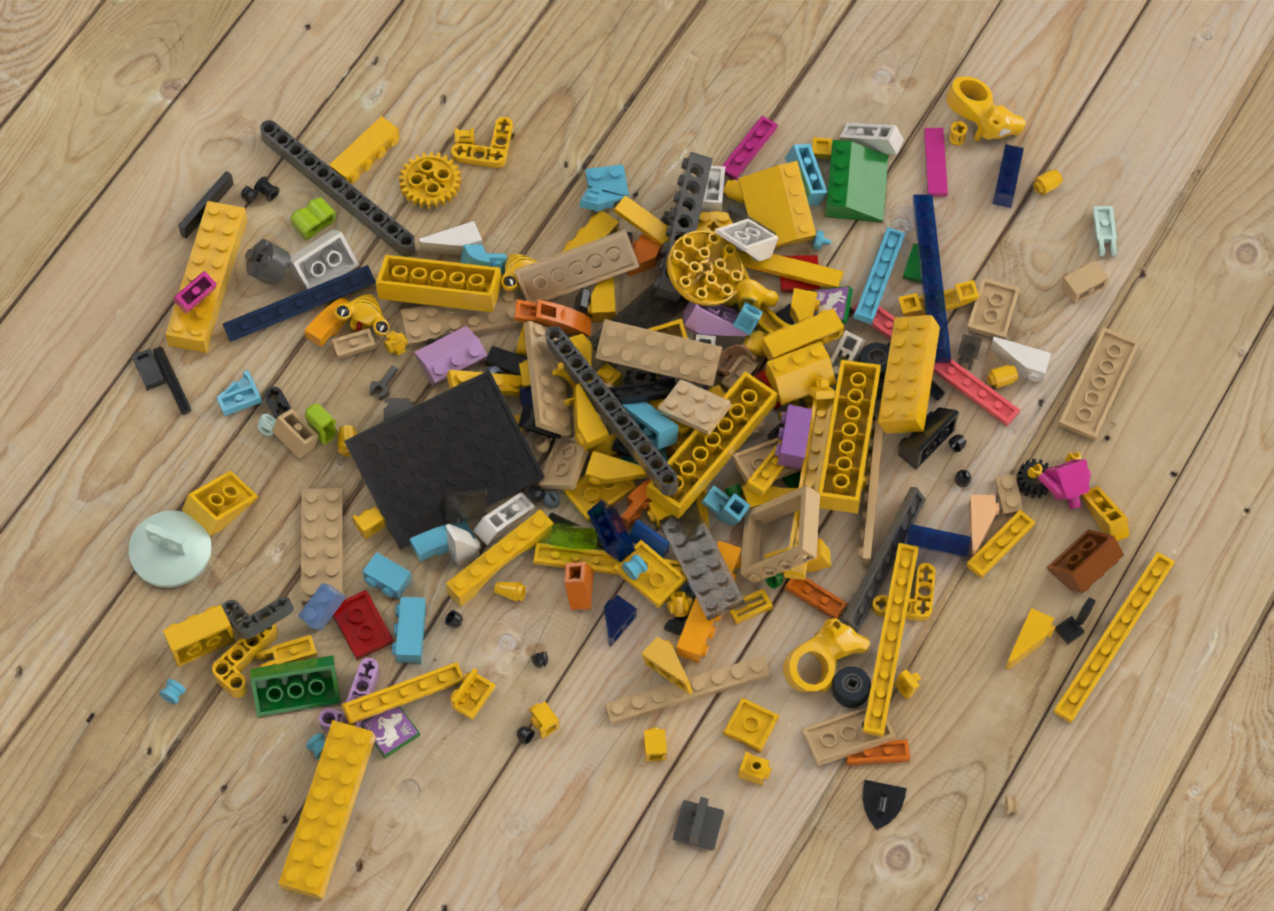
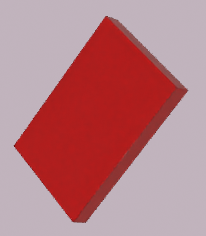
M367 590L345 599L333 615L356 661L394 642Z

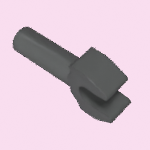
M392 365L381 381L371 382V396L377 389H381L379 400L388 397L390 391L387 385L398 371L395 366Z

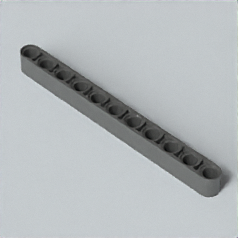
M272 120L262 122L260 125L261 136L267 146L400 255L410 257L415 253V239L407 229Z
M557 326L549 327L545 332L549 351L559 363L562 362L564 364V370L575 384L580 383L593 407L660 492L666 496L674 495L678 490L677 475L563 330Z

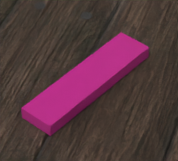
M761 116L722 165L725 167V175L733 180H737L777 130L778 124Z
M924 128L928 196H947L944 128Z

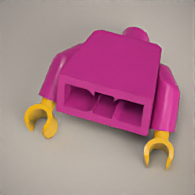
M1069 452L1065 457V463L1045 469L1043 473L1040 464H1035L1033 468L1030 467L1027 471L1029 477H1039L1038 480L1054 495L1056 500L1067 499L1069 509L1081 507L1079 495L1088 493L1090 490L1091 471L1087 467V460L1080 459L1081 454L1079 452H1074L1073 454Z

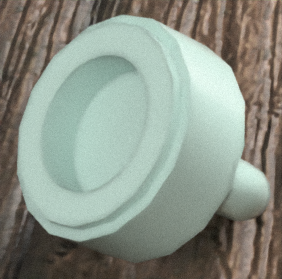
M268 414L261 415L258 421L259 431L265 436H272L277 419Z

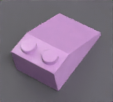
M689 301L684 309V326L690 332H697L701 335H747L733 326L739 312L724 304L702 306Z

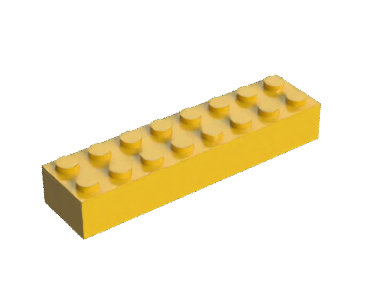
M207 201L179 292L203 271H206L217 283L216 289L204 298L200 304L195 306L194 309L189 311L188 314H185L175 303L165 334L168 346L207 353L248 221L245 208Z
M841 360L818 492L820 494L819 508L858 514L881 365Z
M745 371L723 396L724 399L731 402L732 406L711 434L707 435L695 429L668 460L667 463L677 475V492L671 496L663 495L651 480L647 485L646 496L679 519L775 407L778 393Z
M332 720L278 883L282 889L323 900L376 739L373 731Z

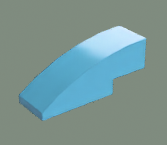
M466 521L450 523L453 526L468 531L472 538H475ZM446 525L410 538V545L420 562L435 554L441 556L448 552Z

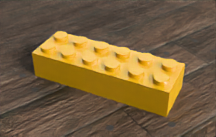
M385 255L376 280L378 299L485 312L494 311L502 286L501 270L498 267Z
M932 315L894 318L878 423L886 434L924 432L940 326Z

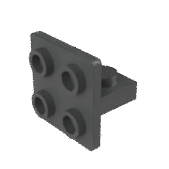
M700 797L699 804L684 800L673 840L713 851L716 846L724 810L708 806V798Z

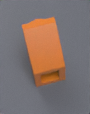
M640 234L638 241L635 240L632 246L640 267L627 271L628 276H633L656 267L661 255V245L654 242L648 236Z
M586 562L566 563L565 587L571 610L591 609L594 570Z

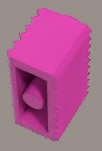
M203 271L175 295L173 301L185 314H188L204 298L209 296L212 291H215L217 283L206 271Z

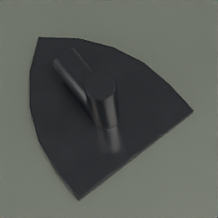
M865 780L862 798L863 806L869 821L876 830L888 825L902 809L907 788Z

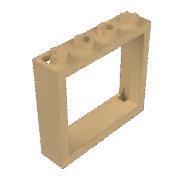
M806 485L747 510L744 518L740 575L756 583L817 557L819 493ZM800 510L798 546L759 562L761 526Z

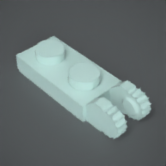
M1093 206L1092 212L1096 243H1098L1099 256H1104V243H1110L1111 256H1116L1117 235L1113 206Z

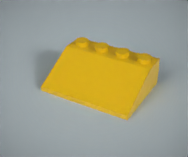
M797 161L780 164L738 179L747 215L775 232L776 236L779 237L774 249L814 240L816 231Z

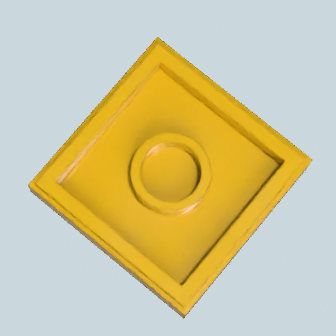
M742 697L725 727L723 735L761 753L780 715Z

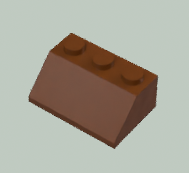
M1088 529L1048 565L1047 569L1069 590L1084 593L1095 581L1103 577L1107 570L1116 565L1118 560L1124 556V553L1114 536Z

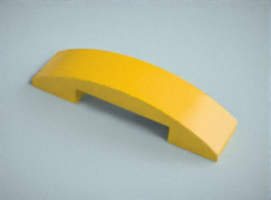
M974 280L955 284V288L922 296H918L917 293L900 296L898 301L903 316H924L959 308L979 299V294Z

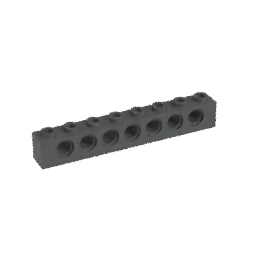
M690 152L688 157H684L681 169L684 170L677 181V185L680 187L673 199V202L676 204L669 216L672 222L666 229L665 236H668L667 242H664L661 250L664 256L659 261L657 270L660 273L659 276H656L653 285L656 288L655 296L675 302L681 297V294L674 288L670 278L667 276V258L675 240L677 241L683 235L697 230L713 158Z

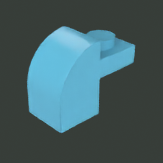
M464 244L460 261L463 264L498 267L501 270V274H504L507 256L505 253H486L483 245Z
M714 485L700 502L716 514V519L728 525H736L751 506L735 493L729 497Z

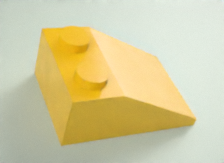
M230 470L188 494L182 511L198 522L211 537L228 526L258 499V495Z

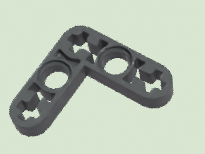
M288 597L278 598L252 615H249L236 600H228L221 605L230 625L243 639L254 637L290 615L294 610Z

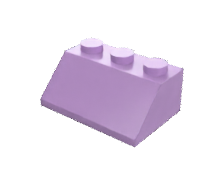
M467 326L414 352L432 387L447 381L446 374L449 370L466 371L484 362L488 356L479 339Z

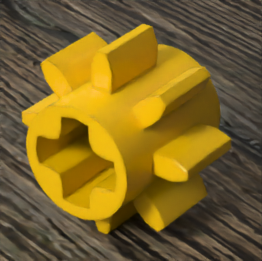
M393 330L385 335L387 339L383 343L390 355L394 353L400 356L406 352L405 346L408 345V342L402 332L397 334Z
M675 592L671 594L670 601H666L668 611L671 614L674 613L675 617L688 615L689 608L693 606L692 598H689V595H686L685 592Z

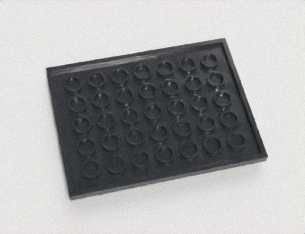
M490 370L344 441L399 550L410 546V538L446 524L458 522L545 478Z

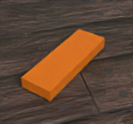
M805 578V580L790 579L785 586L786 591L831 619H839L848 606V603L808 578Z
M908 739L889 741L871 749L846 757V765L910 762Z

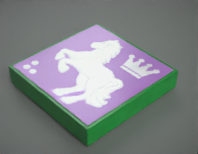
M850 286L814 290V292H817L816 300H820L818 312L814 311V316L822 310L828 311L834 308L841 322L847 324L853 289Z
M400 706L375 715L361 723L363 729L374 732L376 737L374 744L384 758H387L420 736L419 731Z

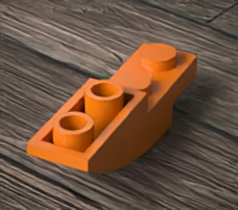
M517 299L515 303L514 321L526 323L529 320L547 327H560L566 334L579 335L583 333L585 337H590L592 318L577 310L543 300H538L537 303Z
M650 478L640 484L627 497L628 508L621 515V525L626 529L631 524L634 525L637 519H640V514L644 509L648 510V503L652 502L646 496L647 485L651 481Z

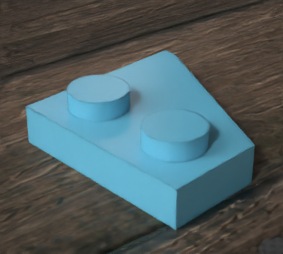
M623 164L585 169L588 188L597 187L604 192L622 196L626 195L629 198Z
M592 187L588 188L581 198L579 207L601 211L605 208L613 207L614 203L619 204L624 196L604 192L600 188Z
M249 370L243 373L244 377L238 382L234 381L227 390L217 396L224 416L262 403Z

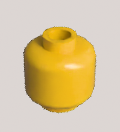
M753 330L750 335L747 334L745 336L743 344L747 346L751 353L757 355L758 358H764L766 355L761 345L762 339L767 334Z

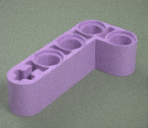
M365 658L360 662L346 702L374 692L380 674L378 663L375 659ZM362 686L368 688L366 691L363 692L358 691V689ZM324 709L319 715L321 729L327 734L331 724L324 722L329 718L349 724L344 712L338 710ZM364 720L354 723L353 725L361 728V723H363Z

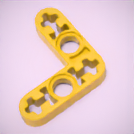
M506 116L497 119L491 147L457 143L451 148L452 159L458 163L493 168L503 167L507 160L513 131L512 120ZM503 124H507L505 133L502 132ZM498 139H504L506 143L504 145H498L496 144V141ZM477 152L484 154L480 159L475 158L473 155Z
M922 563L918 566L914 599L909 598L906 619L926 621L931 617L936 571L930 563ZM924 570H928L929 573L927 582L923 581ZM925 587L929 589L930 594L922 596L919 593V589ZM879 595L874 598L872 611L876 615L885 617L888 596ZM880 602L884 604L883 609H879ZM922 602H925V614H921L920 611Z

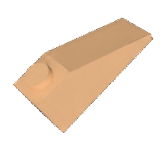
M995 495L970 496V559L979 551L994 522L995 515H999V503H996Z

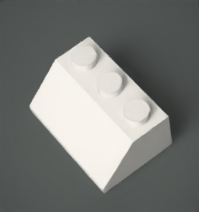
M333 229L290 256L289 268L294 277L307 290L348 273L359 266V263L342 232Z

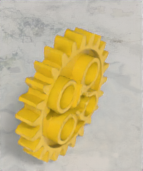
M431 151L429 156H426L423 152L421 158L416 154L415 160L408 159L409 165L403 164L404 170H400L399 187L402 190V195L406 196L407 201L412 200L413 206L420 203L421 209L424 205H427L428 210H430L431 205L438 209L439 203L445 206L446 200L452 202L451 196L457 197V191H460V184H462L461 172L458 171V165H454L453 159L448 161L447 155L441 158L440 153L433 156Z

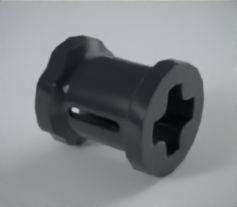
M265 176L261 177L254 186V190L261 192L268 202L273 201L280 192L279 187L273 186Z

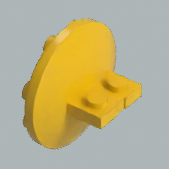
M693 231L683 235L671 247L667 258V271L674 288L684 298L698 305L717 306L729 301L737 293V290L734 291V286L743 280V264L735 247L729 241L713 232Z

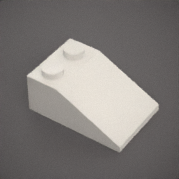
M749 218L718 228L715 231L716 234L734 244L737 249L750 254L757 261L771 258L779 238Z

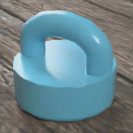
M817 230L812 248L820 250L822 244L830 245L832 242L824 238V231Z

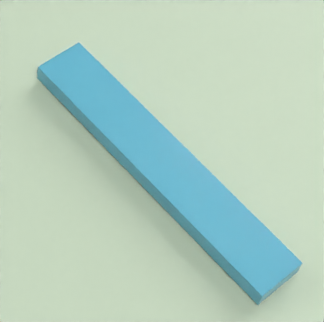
M887 227L853 319L872 325L905 237L904 232Z

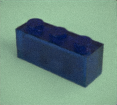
M1005 144L992 204L1012 207L1024 148Z
M601 499L587 512L607 554L621 563L636 550L617 509Z
M910 524L906 544L918 546L919 549L966 559L971 536Z

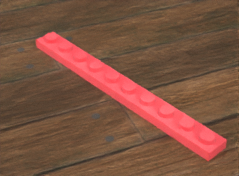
M858 301V302L855 304V306L852 308L854 314H855V311H856V308H857V306H858L859 301ZM879 306L872 325H869L891 341L895 317ZM939 349L936 350L933 369L936 375L1007 427L1019 415V408Z

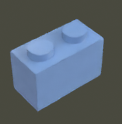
M322 583L298 617L311 628L323 630L346 596L332 585Z

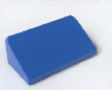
M637 519L629 535V540L635 544L642 540L664 558L669 552V541Z

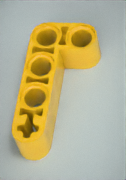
M276 623L250 639L240 638L214 662L212 672L216 682L234 698H241L247 693L246 680L240 672L256 659L257 653L265 650L277 639L278 629ZM253 641L258 642L255 646L248 645L250 642ZM235 656H243L240 660H233ZM220 670H227L225 674H218ZM235 683L242 684L239 688L232 687Z

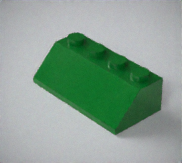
M333 655L250 669V680L257 717L341 703Z

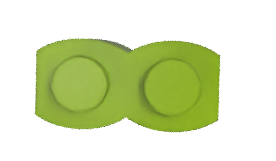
M322 197L312 199L305 208L294 211L290 217L291 225L304 240H308L320 230L331 225L336 220V213Z
M319 403L310 405L305 411V419L307 424L319 435L318 440L323 445H326L337 436L336 420Z

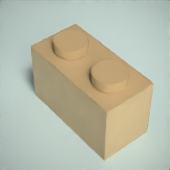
M1095 260L1091 263H1084L1074 272L1069 271L1063 277L1061 288L1073 304H1076L1106 288L1109 276Z
M293 409L277 417L272 431L299 459L314 450L319 437Z

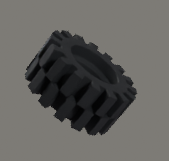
M1032 459L1031 463L1030 460H1027L1019 468L1016 478L1017 484L1020 487L1019 491L1021 493L1025 491V496L1027 497L1029 494H1032L1031 498H1035V495L1041 498L1042 494L1044 496L1048 494L1049 490L1042 483L1033 484L1028 480L1027 471L1030 467L1033 468L1035 464L1042 466V473L1045 472V469H1048L1049 464L1046 462L1043 465V460L1041 459L1039 463L1036 462V459Z

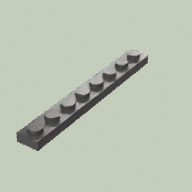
M910 487L853 600L844 614L842 621L857 633L896 559L898 544L905 542L926 500L917 487Z

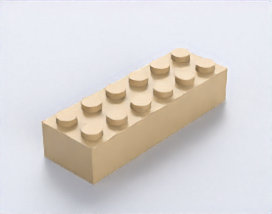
M604 319L595 359L714 387L723 348Z

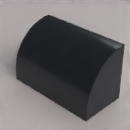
M527 404L523 405L518 424L519 428L541 436L544 435L547 438L561 439L562 435L536 427L534 408Z

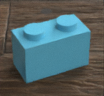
M377 552L363 570L365 583L373 588L376 586L381 589L384 595L390 598L393 596L399 599L412 581L410 571Z

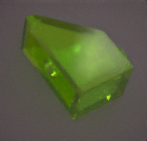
M557 523L552 525L550 545L566 548L596 549L598 529Z

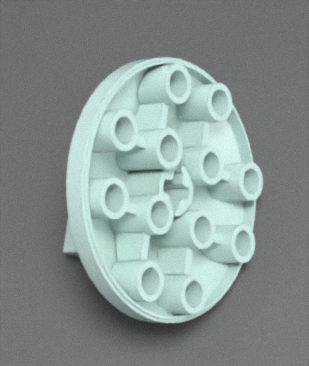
M163 511L148 517L139 524L131 536L128 552L131 565L141 579L157 587L173 588L193 581L205 570L211 557L212 545L207 531L189 515L181 511Z

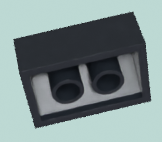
M938 407L934 412L930 411L926 415L924 432H911L908 438H903L898 445V456L917 470L955 431L959 412Z

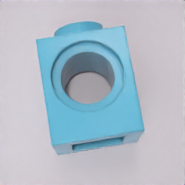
M745 302L733 326L750 335L760 320L762 311Z

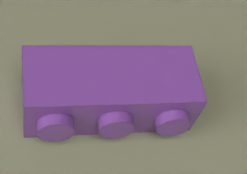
M789 404L787 411L782 412L780 423L784 425L783 428L780 427L778 439L781 440V444L777 443L775 456H778V465L797 469L802 468L812 409Z

